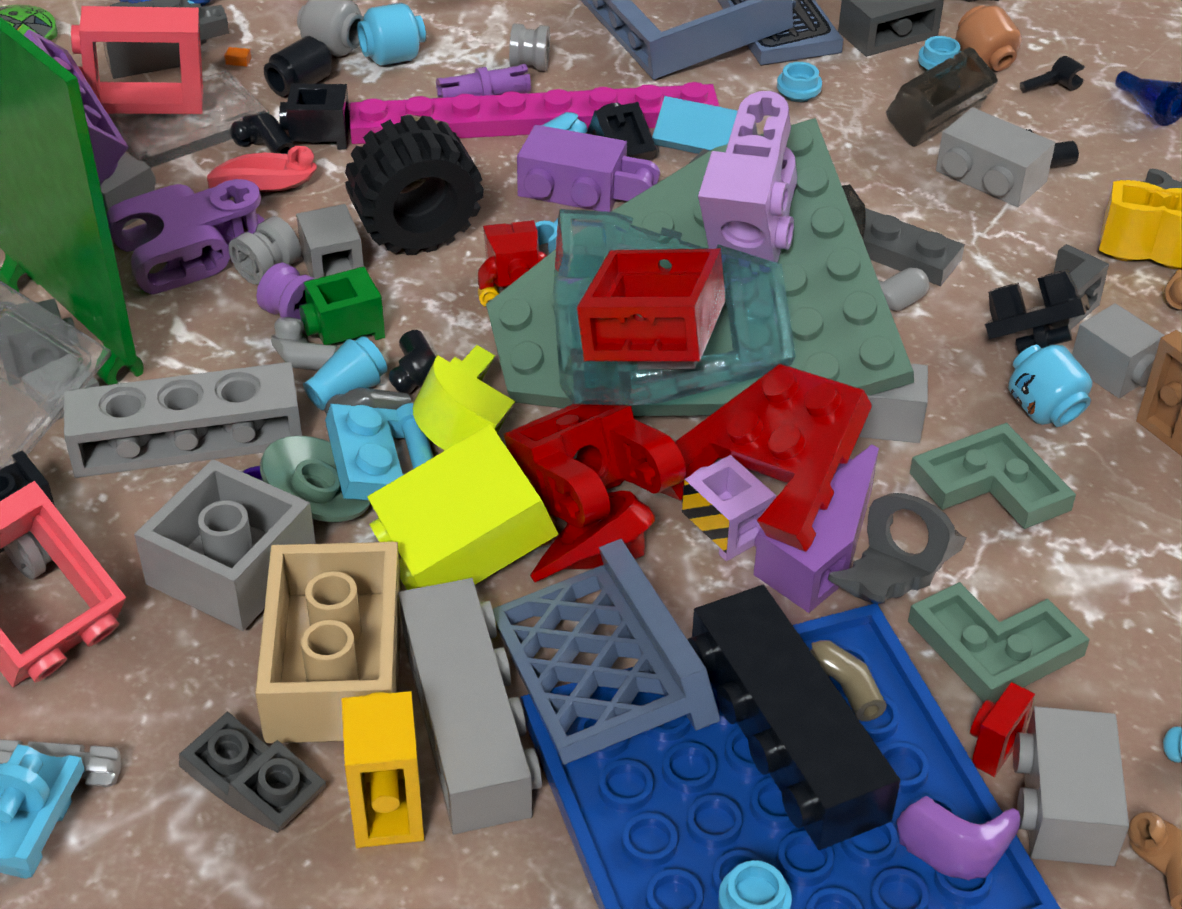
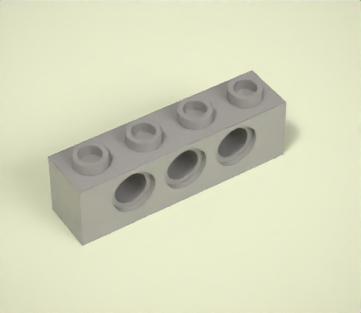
M292 362L64 391V438L75 478L264 453L271 443L280 438L302 436Z

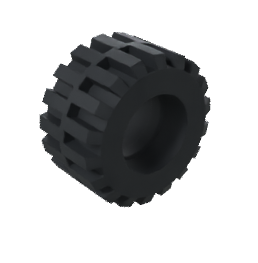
M412 115L401 116V121L393 124L390 119L381 124L383 129L379 132L369 131L363 137L366 143L363 146H355L351 153L354 162L347 163L345 174L348 181L345 182L347 193L373 241L379 246L385 244L387 250L398 253L403 248L406 255H417L419 249H425L426 252L435 251L438 244L445 242L448 245L455 241L454 235L457 232H465L471 226L468 219L478 215L481 207L477 201L482 199L484 194V188L480 183L482 181L480 172L457 134L452 132L450 127L444 122L440 121L436 124L432 117L424 115L418 121H415ZM429 177L415 190L400 193L410 183Z

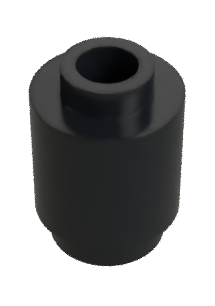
M305 36L271 55L269 62L264 65V76L269 87L277 95L283 97L289 94L291 83L316 84L328 77L332 70V55L322 41L312 36Z

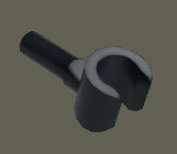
M1061 56L1054 63L1051 71L1020 82V89L1025 93L1058 82L1069 90H1076L1084 81L1076 73L1083 70L1085 66L1071 57Z

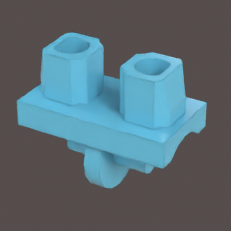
M18 744L9 761L0 764V873L25 879L33 876L43 857L41 851L58 821L63 820L72 803L71 795L85 770L81 757L72 755L52 757L42 754L29 746Z

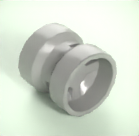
M272 216L259 223L256 227V232L253 234L246 232L232 239L229 243V254L240 275L248 282L256 285L259 284L262 276L273 265L282 262L291 265L296 262L301 256V246L290 225L282 218Z

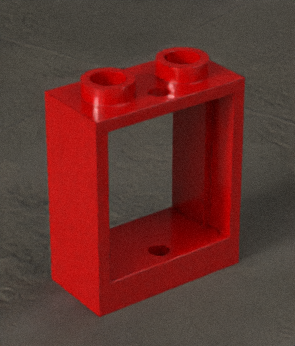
M721 248L610 250L577 306L584 361H700L726 301ZM660 260H668L672 267L669 269L663 268L660 265Z

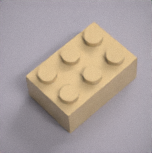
M398 542L271 545L255 692L264 743H274L276 740L280 743L343 741L342 698L366 696L376 692H398L401 634L398 592L402 591Z

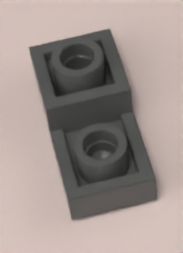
M228 711L179 753V767L235 810L277 833L326 787V781L282 743L276 740L270 747L267 746Z

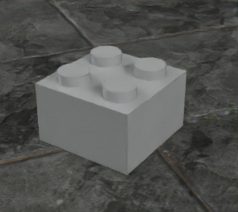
M214 459L204 466L134 534L146 585L241 631H244L265 608L271 545L316 544L310 502Z

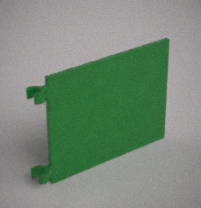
M0 17V248L5 253V260L0 268V284L13 296L19 294L17 281L24 273L37 285L40 284L103 343L104 350L97 362L96 373L107 385L118 384L116 375L121 367L125 365L126 368L138 377L143 374L144 365L135 351L78 78Z

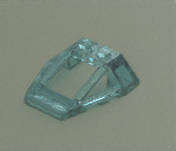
M559 210L553 299L560 387L572 404L632 406L664 403L764 376L778 364L792 365L796 354L782 264L717 244L716 249L721 248L724 288L733 351L704 355L700 361H697L695 369L638 370V365H629V361H584L577 306L610 250L708 248L682 241L681 232L662 227L661 233L631 225L633 217L620 213Z

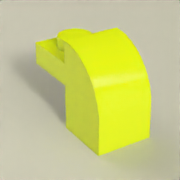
M478 345L470 351L463 361L454 357L449 362L437 355L413 403V416L418 427L428 439L444 451L489 424L493 426L498 434L515 403L513 399L482 382L495 355Z

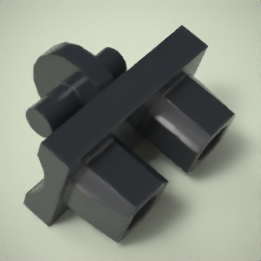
M1068 269L1037 278L1044 305L1026 309L1019 282L989 291V306L992 319L985 324L988 337L993 339L1033 328L1034 334L1016 338L1019 353L1036 344L1044 348L1072 341L1073 338L1069 325L1050 329L1049 324L1085 315L1086 310H1090L1086 293L1078 294L1077 287Z

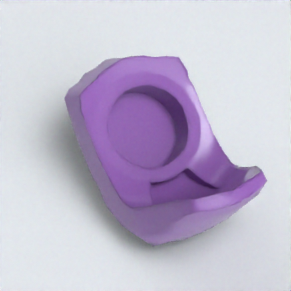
M925 796L902 811L897 819V833L900 844L905 846L908 852L920 858L939 873L952 878L966 880L986 878L1016 836L1020 827L1021 817L1019 811L1012 808L989 822L975 824L959 818L935 803L933 799Z

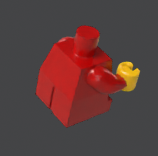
M534 220L483 226L486 260L478 269V297L483 306H486L487 301L492 300L499 294L495 284L498 287L511 285L547 256L539 251L538 230Z

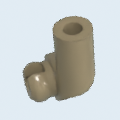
M820 640L811 643L812 649L810 651L828 677H833L841 685L858 720L871 721L881 716L886 710L887 704L865 662L830 640Z

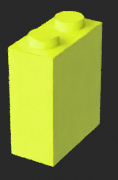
M491 424L367 496L379 517L369 523L378 541L398 542V552L402 557L399 559L400 579L407 590L473 578L474 585L559 535L543 501Z

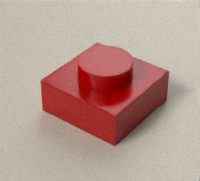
M1011 682L997 703L986 700L983 703L970 729V735L977 738L972 758L976 768L993 777L997 775L1014 749L1017 732H1025L1035 697L1033 692Z

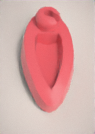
M294 146L290 148L287 154L266 152L245 154L215 167L207 176L208 189L234 179L251 181L259 187L260 192H277L296 188L309 181L315 172L317 165L313 162L314 154L305 146Z

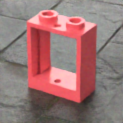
M82 6L80 25L71 26L73 54H81L83 66L78 67L108 114H203V74L199 8ZM96 42L179 43L181 83L100 82Z
M35 481L0 501V549L30 531L90 609L22 654L18 652L0 628V672L12 687H15L28 677H31L34 682L45 679L66 662L67 658L64 653L82 641L90 647L110 635L119 626L117 618L126 600L123 592Z

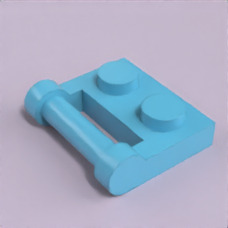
M413 403L404 404L397 410L372 408L365 405L330 404L325 422L343 499L368 500L367 496L404 475L402 474L393 438H405L413 469L433 458L429 440L420 430L414 419Z

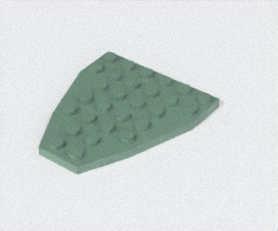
M816 118L791 125L786 147L795 156L797 183L789 216H792L794 219V231L790 248L788 250L781 249L776 270L722 263L726 301L700 361H697L695 369L638 370L637 361H584L577 306L610 250L709 249L698 195L711 152H726L728 144L712 149L578 231L486 304L510 398L515 403L565 408L603 392L631 405L633 416H702L713 414L778 364L863 389L867 396L914 383L913 368ZM660 260V265L663 268L669 269L672 267L668 260Z

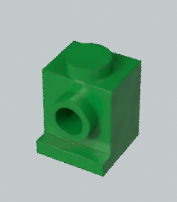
M364 266L304 282L306 304L299 306V312L307 336L318 334L323 345L344 342L347 339L371 333L375 340L385 338L382 296Z

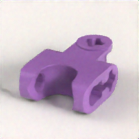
M243 179L225 181L216 187L194 193L186 185H170L123 200L111 206L107 212L112 239L120 249L127 252L134 251L131 258L132 274L140 288L149 294L171 290L221 272L230 260V241L242 233H246L243 227L248 228L247 232L253 234L256 232L257 225L265 220L259 214H256V208L261 202L259 187L255 183ZM138 218L146 222L132 229H122L132 219ZM167 262L165 267L159 272L149 273V270L154 265Z

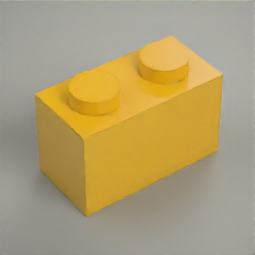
M412 691L397 693L376 692L366 696L342 698L344 763L356 848L424 841Z

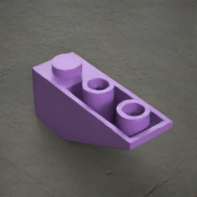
M873 444L854 459L849 458L847 464H840L837 467L830 483L834 490V495L827 510H819L812 527L816 532V536L806 552L766 536L762 528L759 529L755 537L754 576L808 613L840 588L828 580L829 573L851 568L873 487L879 450Z

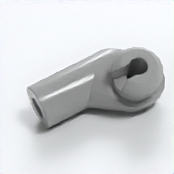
M907 268L884 282L879 281L889 309L893 311H901L918 301L929 289L927 275L918 268Z
M281 317L274 324L275 335L271 336L272 346L285 362H292L293 368L318 371L339 349L338 346L309 343L306 338L302 337L304 324L298 318Z

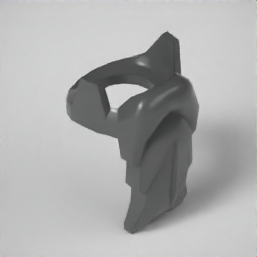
M890 493L875 499L869 507L867 525L869 548L862 553L861 559L853 562L852 568L829 573L828 580L859 599L874 604H882L889 598L902 597L911 589L919 590L930 586L935 573L942 567L945 561L962 550L967 537L962 536L955 530L949 517L935 505L905 493ZM898 510H911L920 515L926 523L929 532L928 543L921 553L905 552L893 541L890 526L893 523V514Z

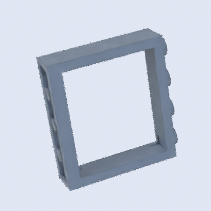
M581 0L653 80L793 28V8L796 6V1L747 0L661 32L631 0Z

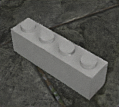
M473 578L398 592L402 635L453 835L532 818V790L542 787L541 771L535 749L523 750L520 736L526 735L524 713L519 697L508 698L505 686L511 685L509 663L505 649L503 647L493 649L491 638H496L497 632L490 601L479 602Z

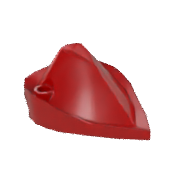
M620 490L608 493L610 500L609 515L580 529L568 523L542 556L531 573V578L534 582H537L563 569H594L604 565L599 547L618 539L623 540L634 559L644 556V532L655 522L654 513L649 506L638 500L631 491Z

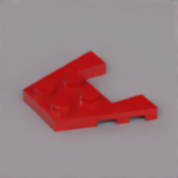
M778 364L675 441L685 462V478L691 476L701 467L712 465L716 459H723L731 455L745 468L788 483L758 518L757 522L766 536L806 552L816 536V532L812 527L819 510H827L834 495V490L830 483L839 464L848 463L872 408V404L863 389ZM684 481L660 493L681 501L683 499Z

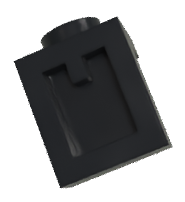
M638 102L624 105L610 103L594 111L587 134L627 141L628 157L652 160L654 158L657 148Z

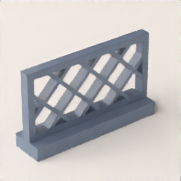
M622 539L599 547L604 565L493 608L496 628L563 765L684 715L688 717L695 731L721 721L706 667ZM601 590L592 604L575 602L578 598ZM533 616L541 617L534 627L513 625ZM562 619L579 621L572 632L554 630ZM599 624L618 626L612 636L592 634ZM541 647L559 649L551 661L533 658ZM579 652L598 654L591 666L572 663ZM618 657L639 659L631 671L611 668ZM558 681L578 683L569 696L550 693ZM598 686L618 689L611 701L590 699ZM638 692L662 694L665 696L643 706L631 704ZM577 717L597 719L594 726L569 736L566 735V732Z

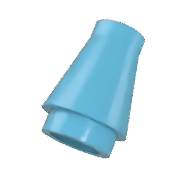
M361 336L355 341L347 339L317 373L303 383V387L313 404L320 410H324L328 400L337 394H345L355 388H371L380 383V376L386 373L388 368L379 349L367 337Z

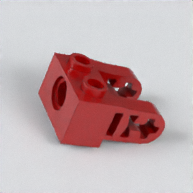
M603 392L504 433L507 449L543 501L549 513L579 529L609 515L610 500L606 489L618 486L624 480L656 494L681 483L686 476L685 462L674 440L667 434L634 419L631 405ZM579 450L576 459H573L574 456H575V454H576L577 451Z

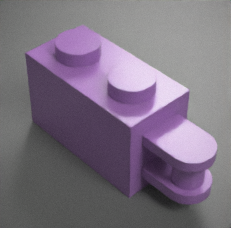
M534 125L517 155L518 196L605 213L611 212L617 199L629 201L657 184L660 178V170L655 163L627 156V141L541 125Z

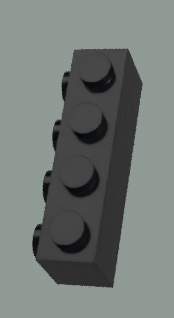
M763 584L694 608L692 637L687 640L706 667L709 680L717 691L718 703L724 717L730 724L737 723L748 740L750 754L755 766L763 775L770 774L781 791L785 811L793 825L797 828L804 827L817 849L822 850L892 822L901 781L765 585Z

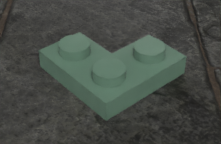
M1007 422L912 457L910 475L942 510L990 492L1013 518L1026 529L1070 512L1073 508L1076 494Z
M960 582L911 605L908 618L911 626L983 702L986 700L998 701L1011 682L1025 687L1085 656L1090 641L1049 599L999 622Z

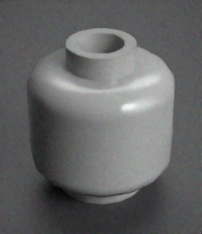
M308 0L306 5L302 6L299 10L297 26L300 29L301 38L312 36L322 41L330 50L331 55L340 57L349 54L360 45L357 25L359 21H363L364 17L361 15L357 4L351 0Z

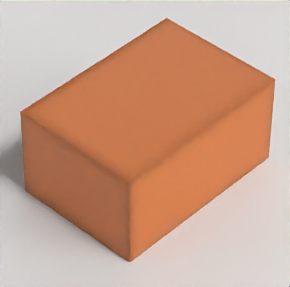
M229 47L224 55L226 65L247 67L252 59L250 49Z

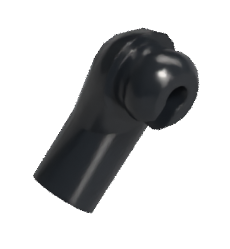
M268 113L245 115L242 117V121L233 122L230 128L233 141L242 147L250 142L254 145L265 143L271 153L287 154L290 148L295 146L277 119Z
M419 330L408 331L399 340V346L405 356L399 360L400 365L393 368L389 373V380L398 392L410 394L416 386L422 387L436 358L424 335Z

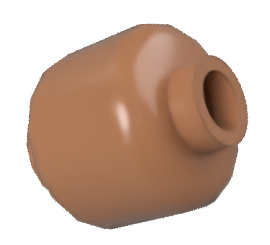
M979 5L966 12L961 18L955 40L959 42L961 52L975 70L993 68L995 71H1001L1015 61L1017 51L1021 46L1022 36L1004 9L998 6Z

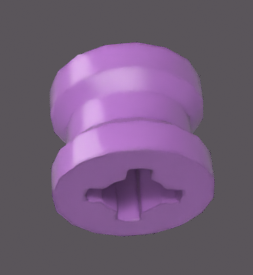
M283 262L277 263L270 267L262 276L257 288V303L261 309L274 315L280 313L281 317L298 318L301 320L299 306L306 304L304 282L315 278L306 274L300 276L298 270L291 265Z

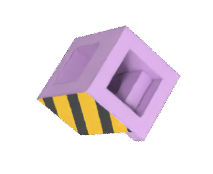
M729 455L710 466L699 468L691 476L684 479L682 513L719 546V555L725 561H728L755 546V537L761 528L757 520L774 501L776 495L733 456Z

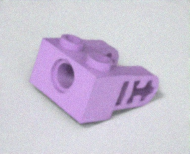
M755 92L741 102L726 152H711L698 198L709 249L721 248L722 263L776 270L781 249L788 250L792 242L794 219L792 216H789L797 183L795 156L786 147L791 130L788 103L783 96L776 92ZM770 115L771 117L767 118L763 129L764 137L759 136L756 123L761 122L764 116Z

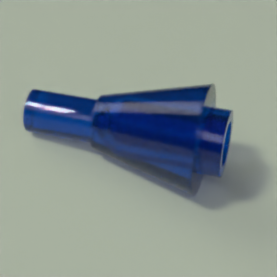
M1127 71L1120 72L1116 77V87L1133 95L1136 101L1159 125H1171L1182 117V82L1141 79Z

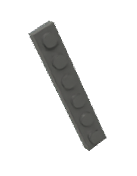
M703 149L691 162L706 154L709 150ZM848 200L870 260L899 271L907 268L921 269L927 275L929 282L938 286H942L962 261L965 244L946 238L940 233L930 232L905 223L894 216L884 215L856 205Z

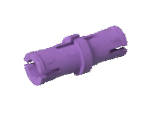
M526 64L489 71L486 67H480L475 69V73L436 79L437 96L442 98L455 97L460 94L485 96L501 95L510 91L519 93H530L531 91L530 74L524 75V73L528 72Z

